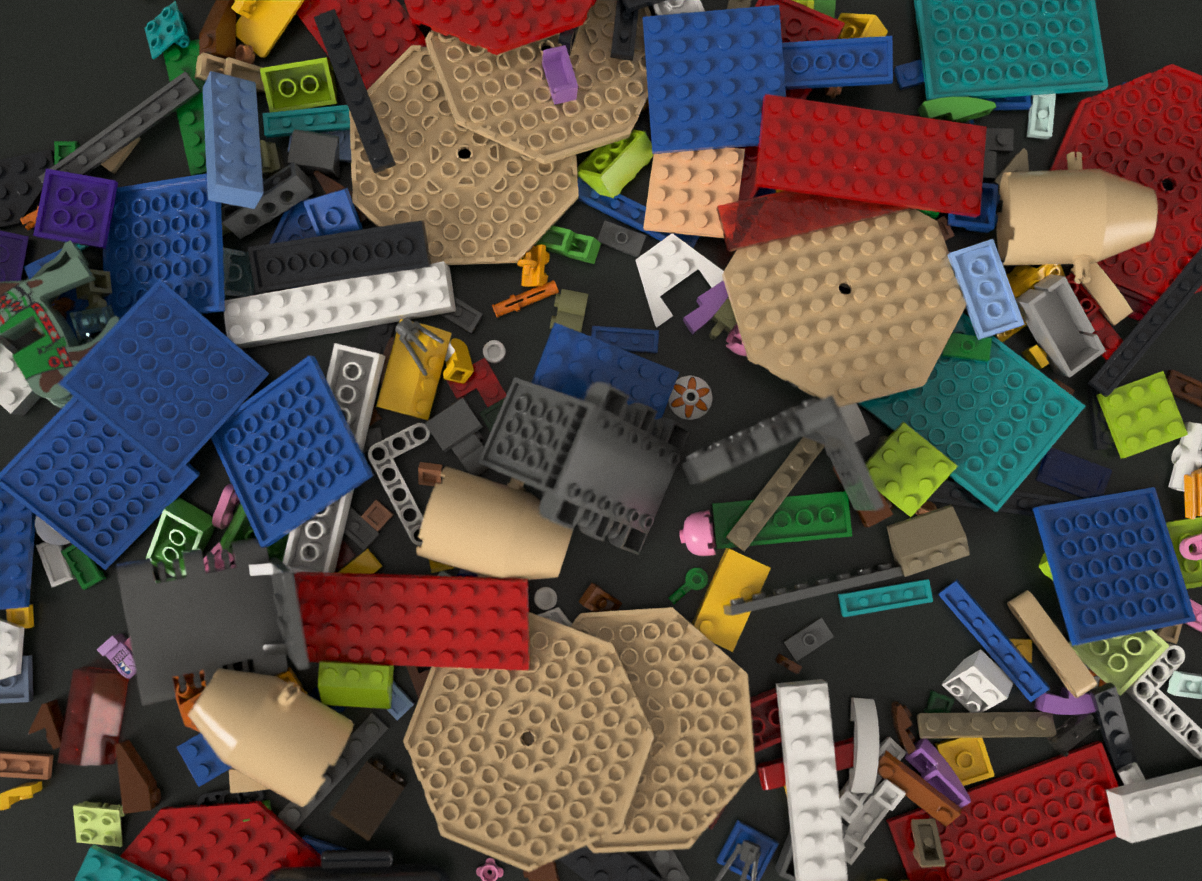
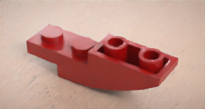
M1070 273L1066 276V279L1095 330L1092 334H1097L1106 350L1101 354L1106 360L1123 340L1098 311L1101 307L1081 283L1075 282L1074 274Z

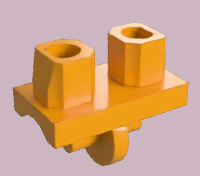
M545 245L533 246L529 252L525 253L523 259L518 261L517 265L523 267L521 286L534 287L543 286V284L548 283V275L544 273V267L549 262L550 254L546 252Z

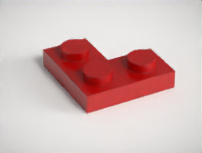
M486 358L473 364L474 372L464 384L446 380L457 400L477 389L487 407H490L507 396Z

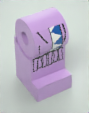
M122 633L113 635L97 651L102 656H106L116 666L120 674L130 679L136 674L133 653L124 644L127 639Z

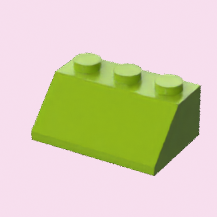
M329 57L260 68L270 112L300 110L337 104L336 78Z
M633 129L629 138L596 148L577 167V176L599 195L614 198L629 181L635 178L641 168L650 162L654 155L652 154V143L644 131Z
M322 660L319 662L318 689L321 702L324 705L391 709L394 665Z

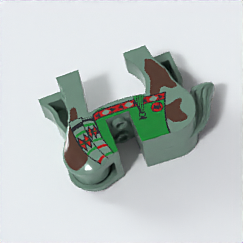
M71 240L64 244L56 258L46 263L31 279L0 282V336L16 340L37 328L41 335H46L13 354L12 357L31 390L59 408H63L74 396L58 383L121 319L117 316L111 318L98 337L80 346L65 318L58 310L52 307V302L60 294L96 280L88 268L89 263L77 244Z

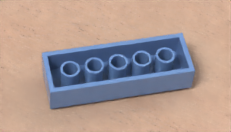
M210 71L203 86L208 200L255 209L263 195L256 82Z

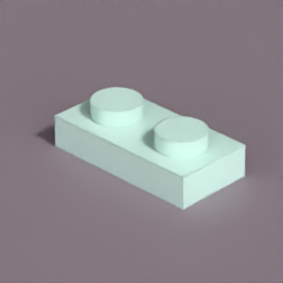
M1056 94L1031 95L1027 137L1050 139L1052 137Z
M1174 670L1173 675L1169 679L1167 692L1175 696L1202 699V675Z

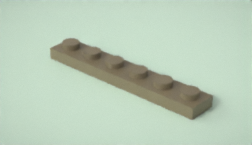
M803 437L726 538L745 552L825 446Z
M1047 712L919 713L917 715L920 739L1053 737L1057 735L1053 715Z

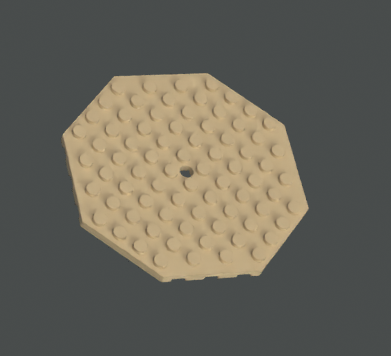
M597 0L594 6H591L587 13V19L583 25L579 26L569 56L578 84L576 100L555 105L542 66L543 51L541 48L544 46L552 48L561 46V44H558L560 33L498 55L492 54L487 49L478 45L474 47L461 42L457 37L452 35L445 36L433 30L428 33L425 42L456 124L540 163L547 164L630 137L648 99L643 17L652 16L649 8L639 9L633 61L610 58L617 0Z
M411 45L367 90L396 166L374 173L349 110L352 199L354 206L377 227L423 220L431 264L443 261L447 265L518 263L525 256V253L530 251L579 197L576 155L543 164L456 124L427 47ZM462 149L469 150L471 152L470 158L460 159L459 151Z
M791 191L767 197L722 275L748 360L756 365L758 363L770 370V373L779 378L792 382L799 389L813 397L817 396L820 399H824L833 395L838 408L922 387L930 376L967 305L947 256L949 251L938 221L913 208ZM847 284L851 288L850 294H842L839 290V285Z
M673 607L580 613L570 628L614 645L655 736L622 829L588 844L587 847L593 853L689 849L738 792L741 786L755 772L748 674ZM525 732L522 735V741L525 745H532L535 741L531 732Z
M529 612V670L431 667L403 740L406 750H408L413 761L412 765L418 780L421 781L426 793L425 797L431 812L434 813L441 836L528 872L622 829L655 737L614 645ZM525 732L533 734L535 741L532 745H525L523 743L522 735Z

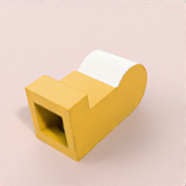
M452 339L449 342L445 356L447 368L443 371V376L445 380L464 384L474 372L467 345L460 339Z

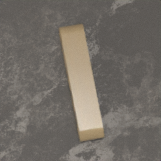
M1028 590L1007 602L1010 611L1075 698L1081 697L1097 686V682Z

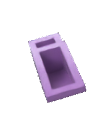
M724 280L700 295L696 300L700 307L684 317L683 322L692 335L703 328L726 301L728 293Z
M1065 687L1061 688L1060 695L1045 692L1036 698L1034 706L1035 709L1042 712L1063 715L1096 712L1090 693H1085L1081 697L1075 698Z
M921 739L916 742L914 746L917 750L910 754L906 753L905 759L921 774L925 781L960 808L969 804L971 799L943 756L927 739Z

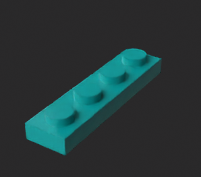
M348 105L263 113L264 135L266 138L292 136L294 129L316 133L350 130Z
M929 579L838 594L842 617L933 602Z

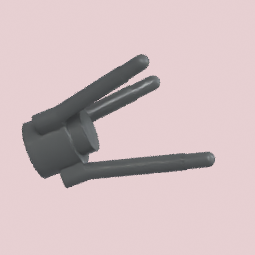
M405 318L396 326L395 331L400 335L399 340L405 345L424 376H427V371L409 342L414 341L423 352H427L428 349L418 339L419 331L441 344L444 343V340L422 327L417 321L413 323L409 318Z
M745 839L742 844L737 843L735 851L714 881L721 880L738 854H740L739 859L745 862L740 881H746L750 864H753L751 881H755L761 855V846Z

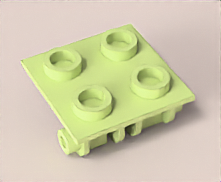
M84 801L78 805H73L77 843L123 846L121 817H124L125 814H123L122 804H111L109 807L108 803H104L102 806L101 802L91 803Z

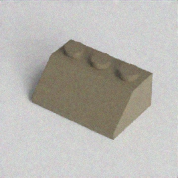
M952 505L887 526L895 565L901 567L902 574L905 577L970 555L966 534Z

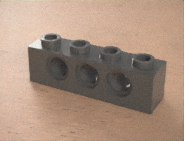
M293 162L263 181V195L255 209L231 204L222 207V223L239 239L250 235L260 226L271 222L276 216L290 210L295 204L309 198L313 194L311 180Z

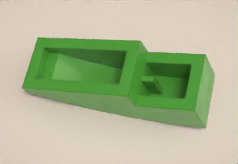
M945 97L923 102L918 108L920 117L951 122L970 121L989 115L996 108L995 102L972 97Z
M552 226L534 245L542 244L546 246L547 251L594 264L601 243L594 237Z

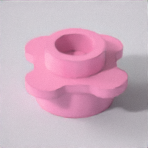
M487 858L486 863L477 868L476 874L481 877L482 881H496L498 877L503 876L504 870L495 864L494 858Z

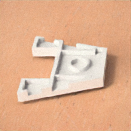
M670 234L636 259L656 327L673 316L660 296L696 270L701 272L711 288L723 281L722 275L724 271L674 234Z
M1 618L0 680L21 674L24 627Z

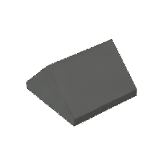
M294 129L288 164L290 165L294 162L306 174L314 175L315 171H319L327 177L339 179V136Z
M464 396L424 423L444 452L483 427Z

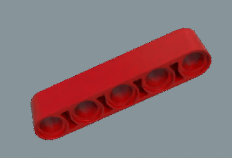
M854 737L834 742L836 771L853 767ZM783 757L763 762L756 766L762 790H772L786 786Z

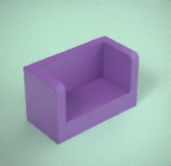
M566 45L544 50L542 66L554 105L576 100L578 84Z

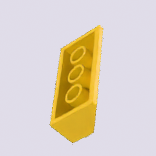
M420 324L444 340V343L441 344L419 331L418 339L428 349L427 352H423L414 341L409 342L428 375H423L405 345L399 340L400 335L396 333L376 407L428 420L452 333L433 326Z

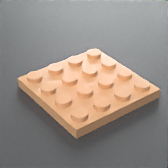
M722 148L654 154L643 227L644 231L734 239L745 149Z

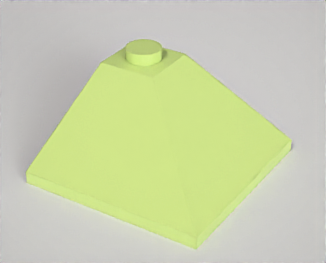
M1152 630L1072 646L1071 641L1068 642L1089 669L1106 684L1111 682L1116 686L1120 696L1170 646Z

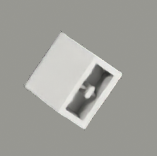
M981 649L965 658L942 683V686L970 713H982L1008 698L1013 685V681Z

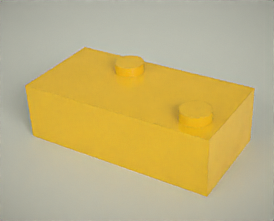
M726 548L691 624L712 643L733 652L751 611L733 616L725 615L723 605L730 604V600L743 597L744 600L752 599V594L760 593L771 568Z

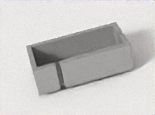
M1049 274L1034 285L1035 290L1029 289L1015 300L1039 347L1045 351L1047 361L1054 373L1070 378L1106 350L1097 334H1092L1095 330L1066 277Z

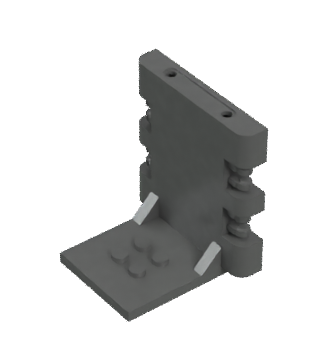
M514 377L478 463L545 491L539 506V512L543 518L572 530L575 524L578 523L582 533L601 541L607 535L612 545L639 555L676 466L680 461L691 429L665 417L655 420L658 411L641 403L628 405L629 395L602 382L594 383L589 388L583 401Z
M833 395L818 402L815 398H812L794 408L788 409L706 447L707 453L705 449H701L687 456V462L681 464L690 484L701 483L801 436L825 446L854 510L876 511L885 507Z
M257 537L230 542L234 565H230L228 551L224 549L221 553L224 567L215 568V558L212 552L206 554L209 570H205L200 548L182 551L186 574L181 575L179 560L173 559L172 566L176 577L166 578L165 565L163 562H158L160 580L156 581L150 558L116 564L142 706L176 698L173 677L178 676L181 692L186 691L187 684L184 674L193 673L194 685L196 688L202 687L199 671L203 670L205 683L208 687L216 671L223 669V665H226L227 670H234L232 663L241 661L242 672L249 673L247 661L249 659L252 661L253 672L263 675L287 672L286 655L290 657L299 670L309 667L293 572L276 556L268 558L267 547L261 548Z

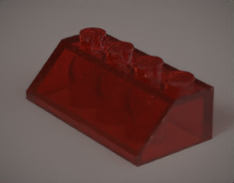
M87 666L73 670L58 763L78 766L115 764V744L119 741L129 680L120 674L119 671Z

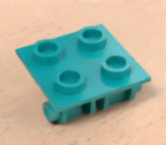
M176 1L165 7L145 27L153 60L174 42L182 48L188 47L190 43L186 24L183 21L184 16L178 10Z

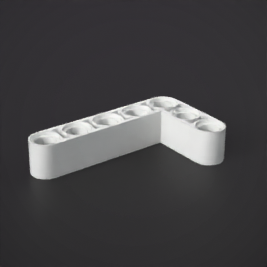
M423 423L414 424L372 445L368 451L369 461L410 540L422 546L423 541H416L414 539V532L421 528L424 518L393 458L428 440L430 431ZM415 428H422L425 431L424 439H415L413 436ZM395 438L403 439L405 441L404 449L396 450L392 445ZM375 448H381L385 453V457L380 461L372 457V451ZM391 468L394 470L395 478L392 481L384 480L382 476L384 469ZM397 488L405 491L406 495L402 501H396L393 498V491ZM408 508L413 509L416 513L415 519L410 522L406 521L403 517L404 511Z
M1169 644L1170 646L1126 692L1194 757L1202 760V729L1159 690L1173 674L1174 670L1176 671L1185 660L1184 650L1177 645ZM1171 649L1172 656L1168 659L1167 653ZM1156 666L1157 672L1153 676L1152 669ZM1141 683V690L1137 692L1136 687ZM1158 699V705L1154 708L1153 703ZM1175 715V721L1171 724L1170 719ZM1191 731L1192 736L1190 739H1188L1187 735Z

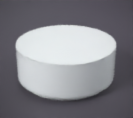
M492 340L485 344L483 355L488 362L499 363L505 358L506 349L501 342Z
M550 587L538 589L534 596L535 604L543 610L553 608L557 602L556 592Z

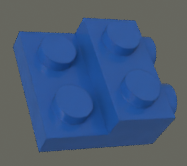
M982 183L979 216L970 217L948 213L947 226L963 227L968 231L985 233L993 230L998 222V215L996 214V206L1000 201L998 185Z

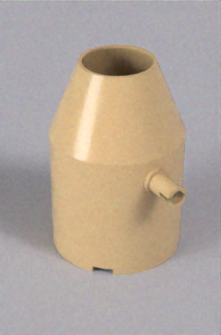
M1074 152L1067 154L1068 170L1004 172L999 188L1000 200H1003L1002 212H997V248L1000 259L1004 260L1002 264H1074L1075 282L1080 284L1082 279L1083 284L1091 281L1089 263H1097L1152 239L1157 222L1155 191L1152 188L1100 169H1082L1081 152L1076 153V158Z
M450 467L443 469L440 476H443L444 479L441 484L436 483L424 515L419 538L423 539L422 547L417 546L418 556L478 574V577L525 578L533 580L556 578L559 576L573 530L543 518L539 512L541 501L532 493L524 491V482L511 477L510 484L504 485Z
M218 669L188 716L222 762L299 806H305L324 782L325 778L321 776L328 765L334 766L351 734L353 721L302 692L298 685L294 687L295 683H287L277 676Z

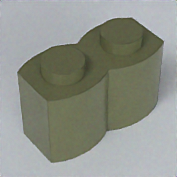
M562 289L561 294L557 293L554 307H558L557 316L552 315L550 329L553 328L554 323H558L581 333L588 294Z

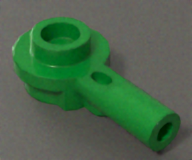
M697 567L687 572L685 577L686 583L668 597L673 604L677 603L691 589L701 590L707 585L708 575L703 569Z

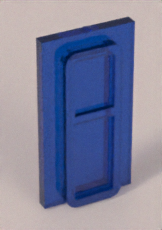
M1051 447L1044 455L1036 480L1087 499L1104 496L1112 470Z

